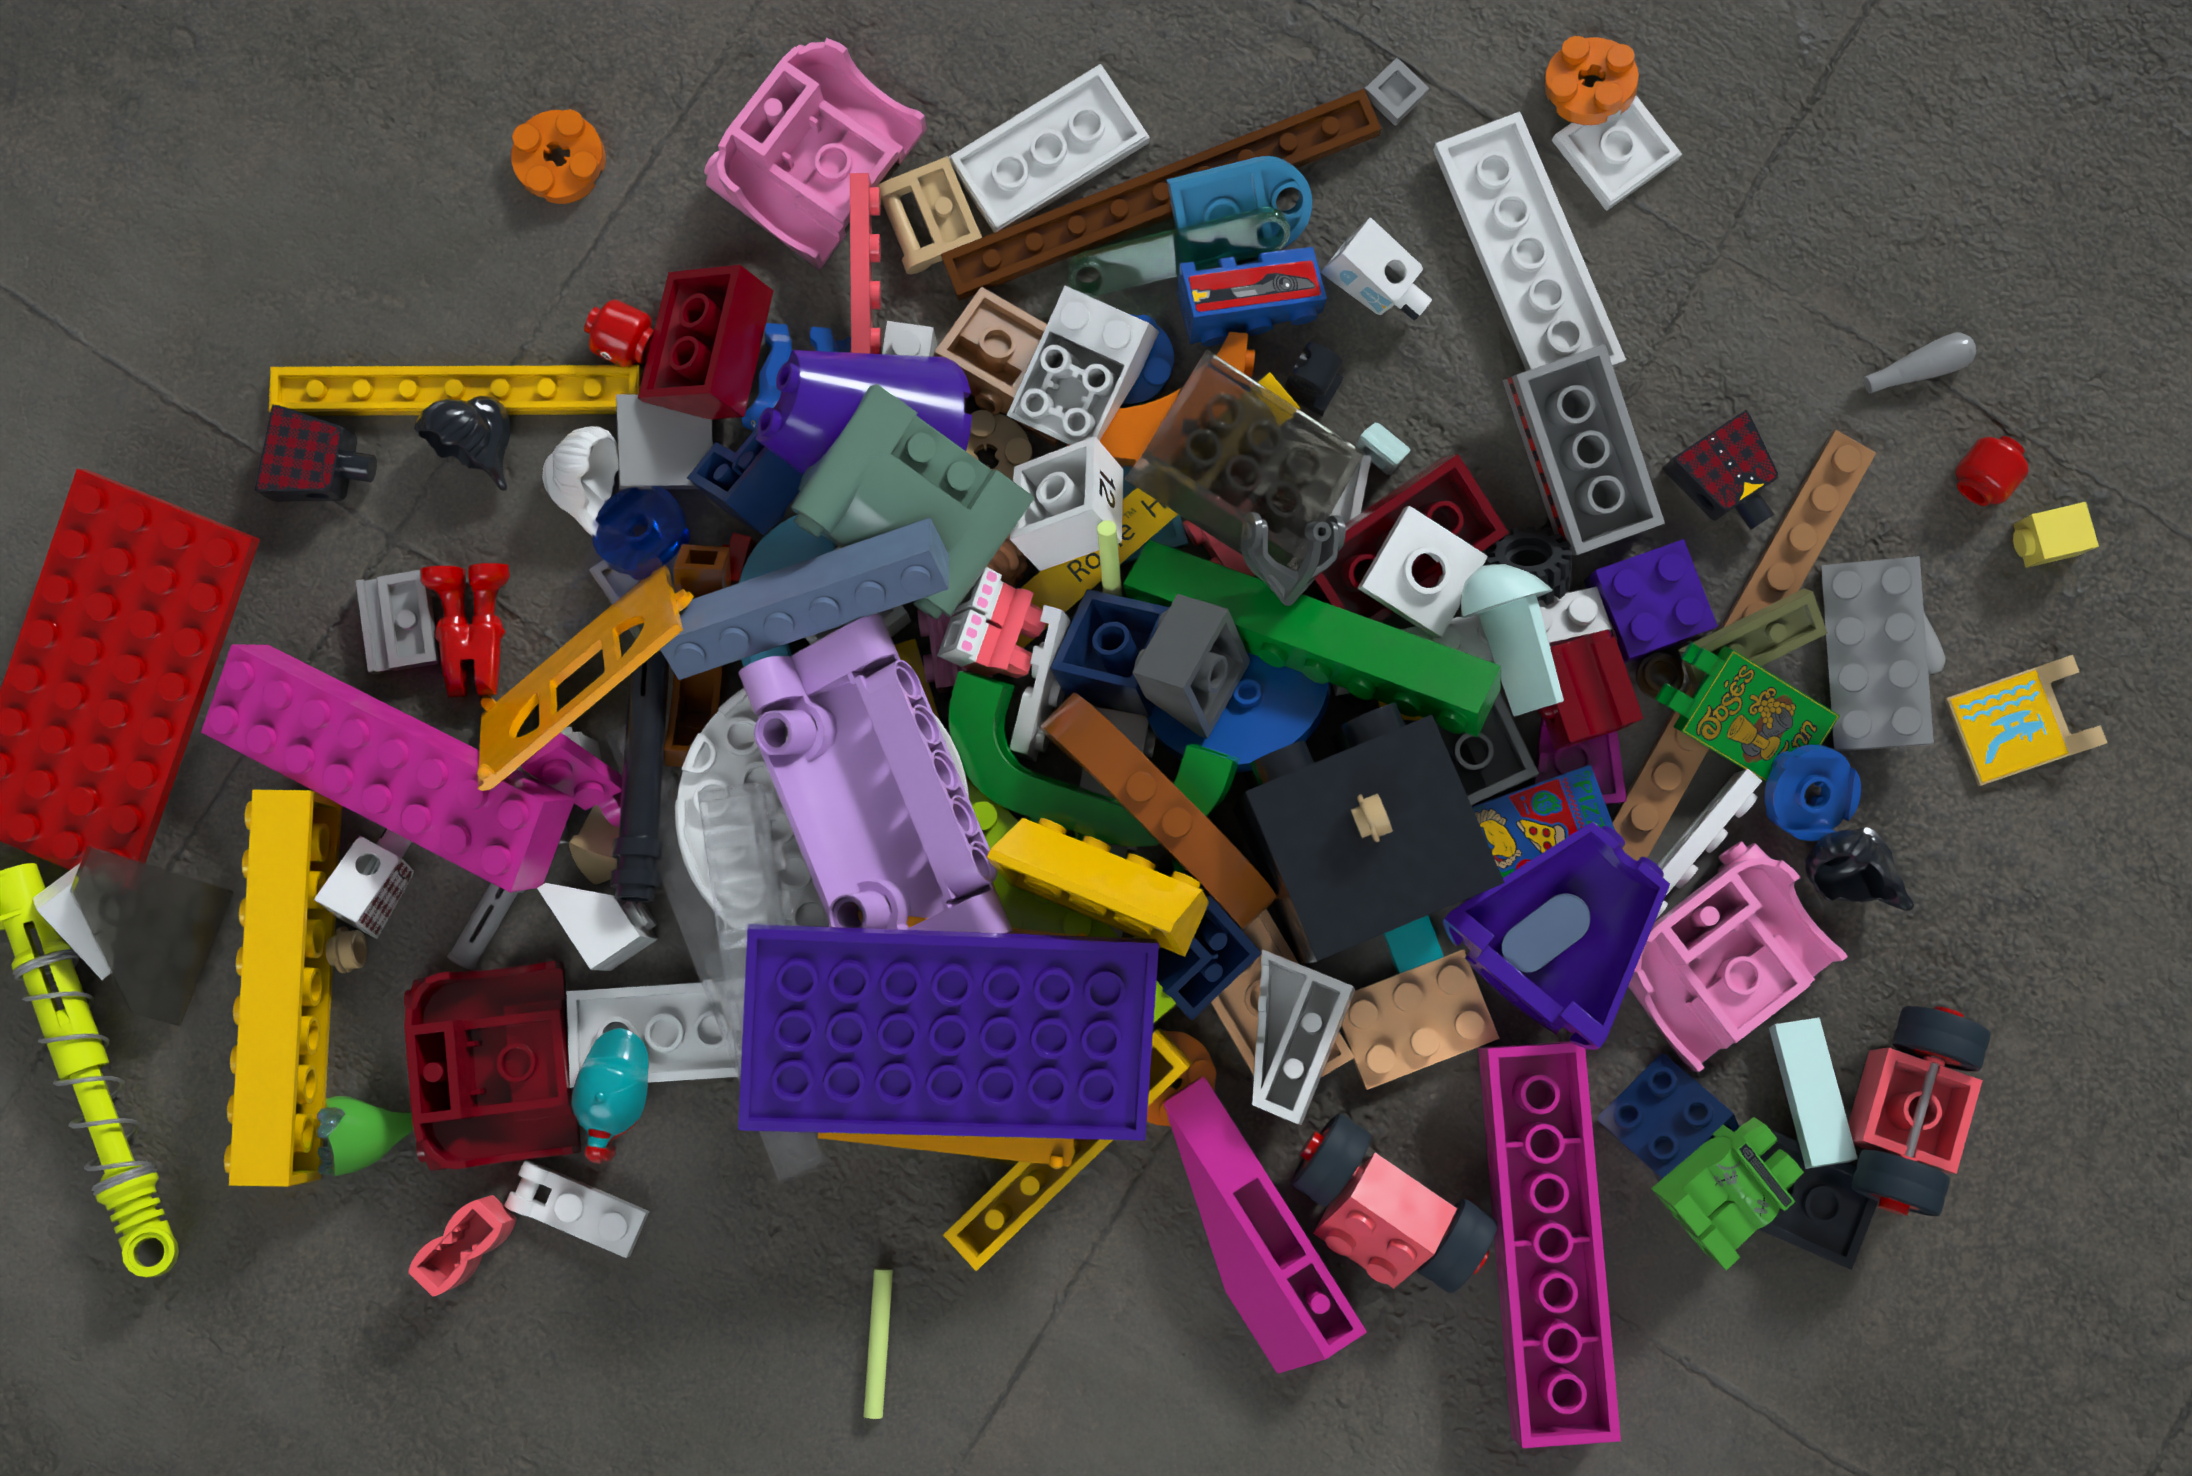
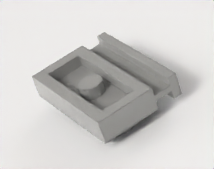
M420 570L380 576L377 579L366 581L363 579L356 580L369 673L380 674L384 671H398L441 663L438 642L434 636L436 625L431 589L422 585Z

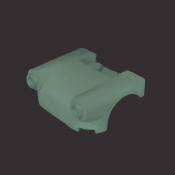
M879 384L870 385L864 393L855 413L833 445L818 462L808 467L803 474L798 487L800 493L791 506V509L798 514L793 522L811 535L818 538L821 534L840 548L931 518L949 554V589L915 600L913 605L938 620L941 614L951 617L1035 497L998 470L988 468L916 416L918 412Z

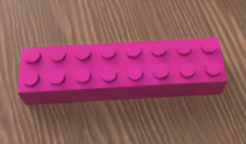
M231 644L201 733L510 893L535 889L543 885L575 798L517 769L494 788L486 791L479 790L477 775L479 767L478 749L270 645Z
M1571 1041L1478 1048L1492 1217L1498 1223L1494 1241L1511 1437L1521 1448L1620 1442L1621 1436L1585 1048L1577 1046Z

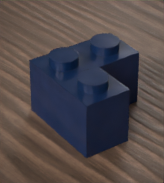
M757 426L736 453L715 442L688 475L687 479L725 512L765 535L771 527L781 521L787 506L800 492L798 487L803 475L755 440L758 434Z
M1201 886L1199 889L1203 890L1209 904L1186 956L1184 957L1163 947L1158 950L1156 981L1163 987L1162 990L1176 1002V1005L1191 1020L1201 1013L1262 954Z

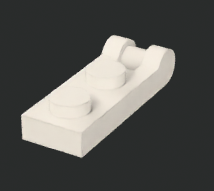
M524 1160L518 1173L522 1177L516 1192L510 1191L504 1205L507 1209L532 1217L622 1257L628 1258L631 1256L650 1211L548 1167ZM539 1184L552 1189L546 1204L533 1199Z

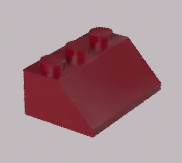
M741 265L668 272L638 399L648 404L705 419L744 417L774 291Z

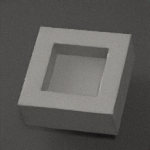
M1396 58L1365 87V92L1369 101L1396 126L1427 96L1430 88L1401 60Z

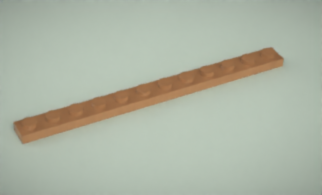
M1837 430L1829 435L1720 629L1799 591L1876 452ZM1691 681L1683 692L1689 697H1692L1695 693ZM1674 710L1626 792L1627 802L1620 803L1611 819L1615 831L1625 840L1626 844L1622 848L1623 851L1636 861L1642 856L1648 858L1709 750L1708 747L1673 727L1680 716Z

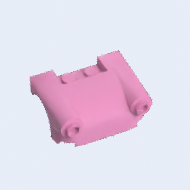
M826 38L825 42H811L806 46H794L779 61L724 133L718 144L719 151L710 157L705 166L704 173L707 175L706 186L816 269L820 270L846 236L845 228L850 222V173H869L871 187L877 186L895 162L899 164L903 162L927 130L925 115L918 110L908 108L896 102L879 90L856 67L848 49L842 44Z
M1740 841L1727 849L1718 857L1723 863L1718 868L1719 873L1655 921L1628 985L1631 992L1684 1066L1691 1072H1700L1704 1069L1702 1063L1720 1049H1727L1733 1043L1740 1041L1810 987V984L1815 980L1814 976L1829 964L1843 961L1848 957L1838 945L1826 936L1804 909L1794 888L1795 881L1800 878L1797 872L1783 860L1771 859L1756 843L1746 847Z

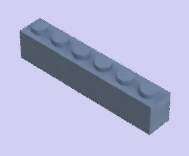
M927 518L692 599L679 612L683 631L660 650L677 678L681 680L853 622L862 617H868L948 590L949 554L931 518Z

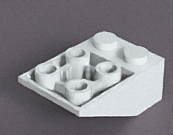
M1064 286L1007 416L1069 445L1093 436L1100 441L1139 377L1159 331L1148 322Z

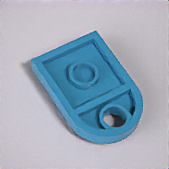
M1273 156L1255 157L1167 179L1182 263L1194 262L1196 271L1219 265L1218 261L1221 258L1234 257L1235 261L1257 256L1260 253L1273 252L1288 246L1304 231L1312 212V194L1305 177L1289 162ZM1285 188H1296L1299 193L1296 205L1289 210L1278 209L1276 205L1278 194Z

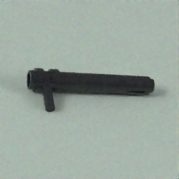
M661 650L657 651L629 676L619 837L613 840L612 857L617 859V867L611 871L610 886L615 888L614 899L621 901H654L655 890L660 889V884L665 878L663 870L657 867V861L662 859L663 842L658 839L669 680V663Z

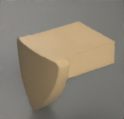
M598 805L593 806L578 836L574 835L569 842V848L576 865L593 884H600L611 879V871L617 867V859L612 857L613 840L619 837V827H615L607 821Z

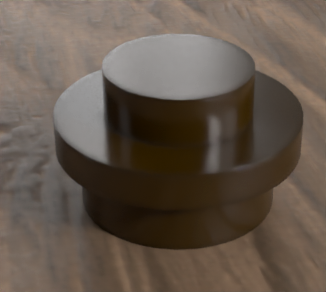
M1662 652L1653 653L1644 658L1638 665L1636 681L1638 687L1646 696L1655 699L1664 683L1680 690L1684 682V671L1680 662L1672 655Z

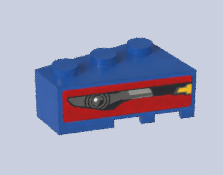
M1313 247L1260 253L1258 255L1259 260L1241 265H1236L1234 257L1221 258L1218 261L1219 268L1196 271L1194 262L1181 263L1176 293L1189 344L1201 342L1202 346H1214L1225 342L1229 332L1240 333L1246 331L1248 336H1255L1272 330L1274 324L1290 321L1292 325H1302L1317 319V314L1323 312L1327 298Z

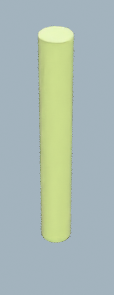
M1105 520L1097 526L1103 593L1122 597L1117 529L1114 522Z
M874 1268L863 1415V1417L870 1419L883 1418L893 1269Z

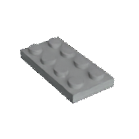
M1920 556L1821 565L1825 626L1828 633L1826 634L1831 710L1840 715L1833 726L1834 750L1851 751L1934 745Z

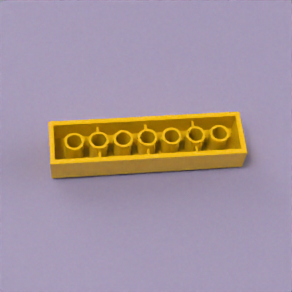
M252 790V801L247 803L245 809V824L247 829L250 830L249 849L244 852L242 858V873L247 878L246 898L242 899L239 907V921L241 926L244 927L243 947L239 948L236 956V970L238 975L241 976L240 995L236 997L233 1006V1019L235 1024L238 1025L237 1045H234L230 1055L231 1072L235 1074L234 1094L230 1096L227 1105V1118L229 1123L232 1124L231 1144L227 1146L224 1155V1168L226 1173L229 1174V1186L289 1187L320 1180L322 1176L333 966L329 964L326 957V943L330 937L335 936L336 917L314 899L339 864L342 805L310 790Z

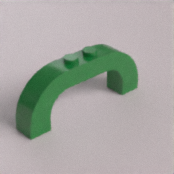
M958 671L949 707L950 737L960 756L965 774L985 796L1004 808L1028 816L1027 820L1037 824L1040 818L1051 820L1065 829L1073 831L1071 837L1082 841L1084 836H1090L1100 841L1127 847H1145L1159 844L1113 797L1034 772L1022 765L1009 749L1004 731L1005 716L1015 685L972 671ZM1197 744L1187 745L1173 784L1209 818L1228 793L1240 758Z

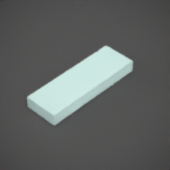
M1820 1018L1774 1024L1769 1027L1805 1168L1809 1169L1857 1160V1154Z

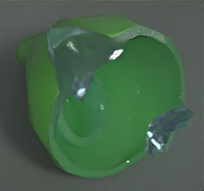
M335 1096L325 1098V1108L321 1109L316 1117L321 1123L317 1130V1135L320 1138L327 1139V1147L318 1148L317 1154L323 1161L318 1167V1171L322 1175L339 1176L354 1173L379 1161L394 1145L414 1130L412 1113L391 1112L385 1108L376 1107L352 1097Z

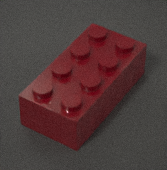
M1458 454L1445 456L1345 524V541L1341 550L1338 551L1337 559L1319 574L1308 588L1316 600L1378 622L1394 613V611L1357 588L1402 510L1407 506L1416 509L1481 552L1509 532ZM1307 550L1291 561L1296 570L1302 565ZM1425 553L1418 555L1411 567L1415 582L1425 588H1430L1436 584L1440 575L1443 574L1440 561L1436 562L1430 555Z

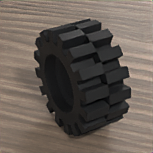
M1519 527L1511 529L1510 536L1506 534L1486 548L1485 555L1488 557L1485 565L1506 564L1527 571L1538 577L1552 589L1551 592L1537 597L1538 602L1543 600L1546 605L1554 603V596L1561 599L1565 596V590H1569L1571 586V545L1568 541L1563 542V536L1559 533L1551 537V530L1543 528L1540 533L1535 532V527H1527V532L1523 533L1520 532Z

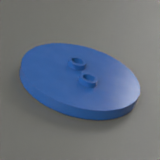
M1247 652L1250 663L1208 739L1198 736L1156 705L1151 716L1147 717V720L1159 742L1181 761L1186 746L1197 744L1240 758L1236 773L1253 771L1250 766L1252 761L1290 744L1303 740L1306 742L1326 712L1331 693V683L1320 684L1314 682L1302 672L1286 666L1280 668L1273 667L1265 663L1259 656Z

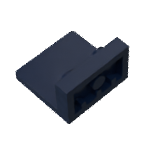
M1665 1054L1659 1055L1598 1116L1599 1123L1652 1170L1658 1182L1702 1144L1715 1138L1712 1134L1722 1125L1733 1132L1739 1128L1734 1113Z

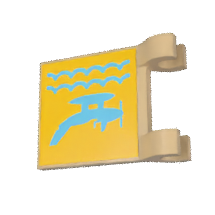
M2073 655L1945 698L1978 786L2107 743L2101 725L2071 734L2051 687L2053 681L2079 673Z

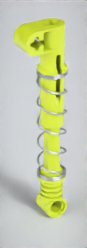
M27 863L1 870L0 931L5 929L15 956L11 964L13 974L15 975L14 979L23 980L28 992L22 1000L31 1001L43 1036L37 1042L47 1044L56 1068L58 1078L54 1080L53 1084L56 1086L72 1084L83 1114L72 1120L68 1126L73 1129L88 1127L98 1156L89 1161L84 1169L87 1171L104 1170L105 1174H103L100 1182L92 1188V1191H95L93 1195H95L98 1203L106 1206L107 1211H115L110 1216L111 1222H119V1225L114 1227L115 1233H123V1237L119 1238L118 1241L122 1250L123 1263L127 1269L136 1276H161L170 1271L177 1262L179 1255L178 1242L172 1234L168 1221H160V1217L164 1216L165 1212L163 1209L156 1210L155 1206L161 1204L159 1197L152 1199L151 1196L157 1192L155 1185L159 1179L156 1172L157 1169H154L155 1165L148 1161H134L128 1141L139 1130L140 1123L133 1119L119 1118L112 1101L125 1086V1081L114 1076H103L101 1068L109 1064L105 1052L109 1045V1039L99 1035L90 1011L94 1003V997L83 992L76 973L75 966L79 961V956L76 955L72 947L36 910L33 897L46 889L37 864ZM36 928L45 954L43 956L38 954L30 932L32 929ZM52 973L54 979L49 982L46 975ZM56 983L59 992L53 993L50 986ZM55 997H61L64 1009L59 1010ZM105 1080L118 1081L120 1083L119 1088L112 1095H110ZM85 1118V1123H78ZM121 1123L135 1124V1129L126 1137ZM100 1160V1166H92ZM156 1238L164 1246V1256L155 1266L146 1267L138 1259V1249L144 1241Z

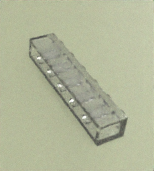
M759 782L697 791L739 1081L741 1078L748 924L787 925L786 920L793 918L791 897L788 890H782L779 871L785 870L784 849L780 840L774 841L772 821L778 820L777 801L774 792H767L766 784Z

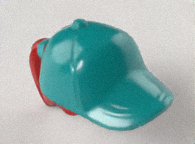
M617 1028L607 1031L595 1041L582 1067L579 1069L574 1084L571 1106L579 1124L587 1131L588 1146L584 1153L585 1157L593 1163L601 1164L604 1161L608 1162L616 1155L617 1147L613 1145L612 1141L625 1134L637 1124L645 1107L648 1089V1053L643 1041L627 1029Z

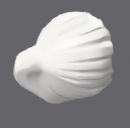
M597 426L576 429L556 446L553 453L545 460L542 479L551 499L561 509L572 515L593 538L601 536V518L607 512V503L613 492V486L615 485L614 477L618 471V447L614 437L608 430Z

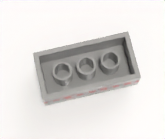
M1605 343L1502 380L1554 535L1559 533L1563 536V542H1569L1572 555H1579L1665 524Z

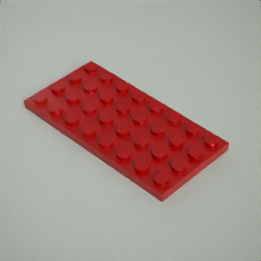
M76 469L0 689L1 842L69 870L81 862L91 872L101 868L117 886L118 890L125 893L136 890L260 542L259 538L87 469Z

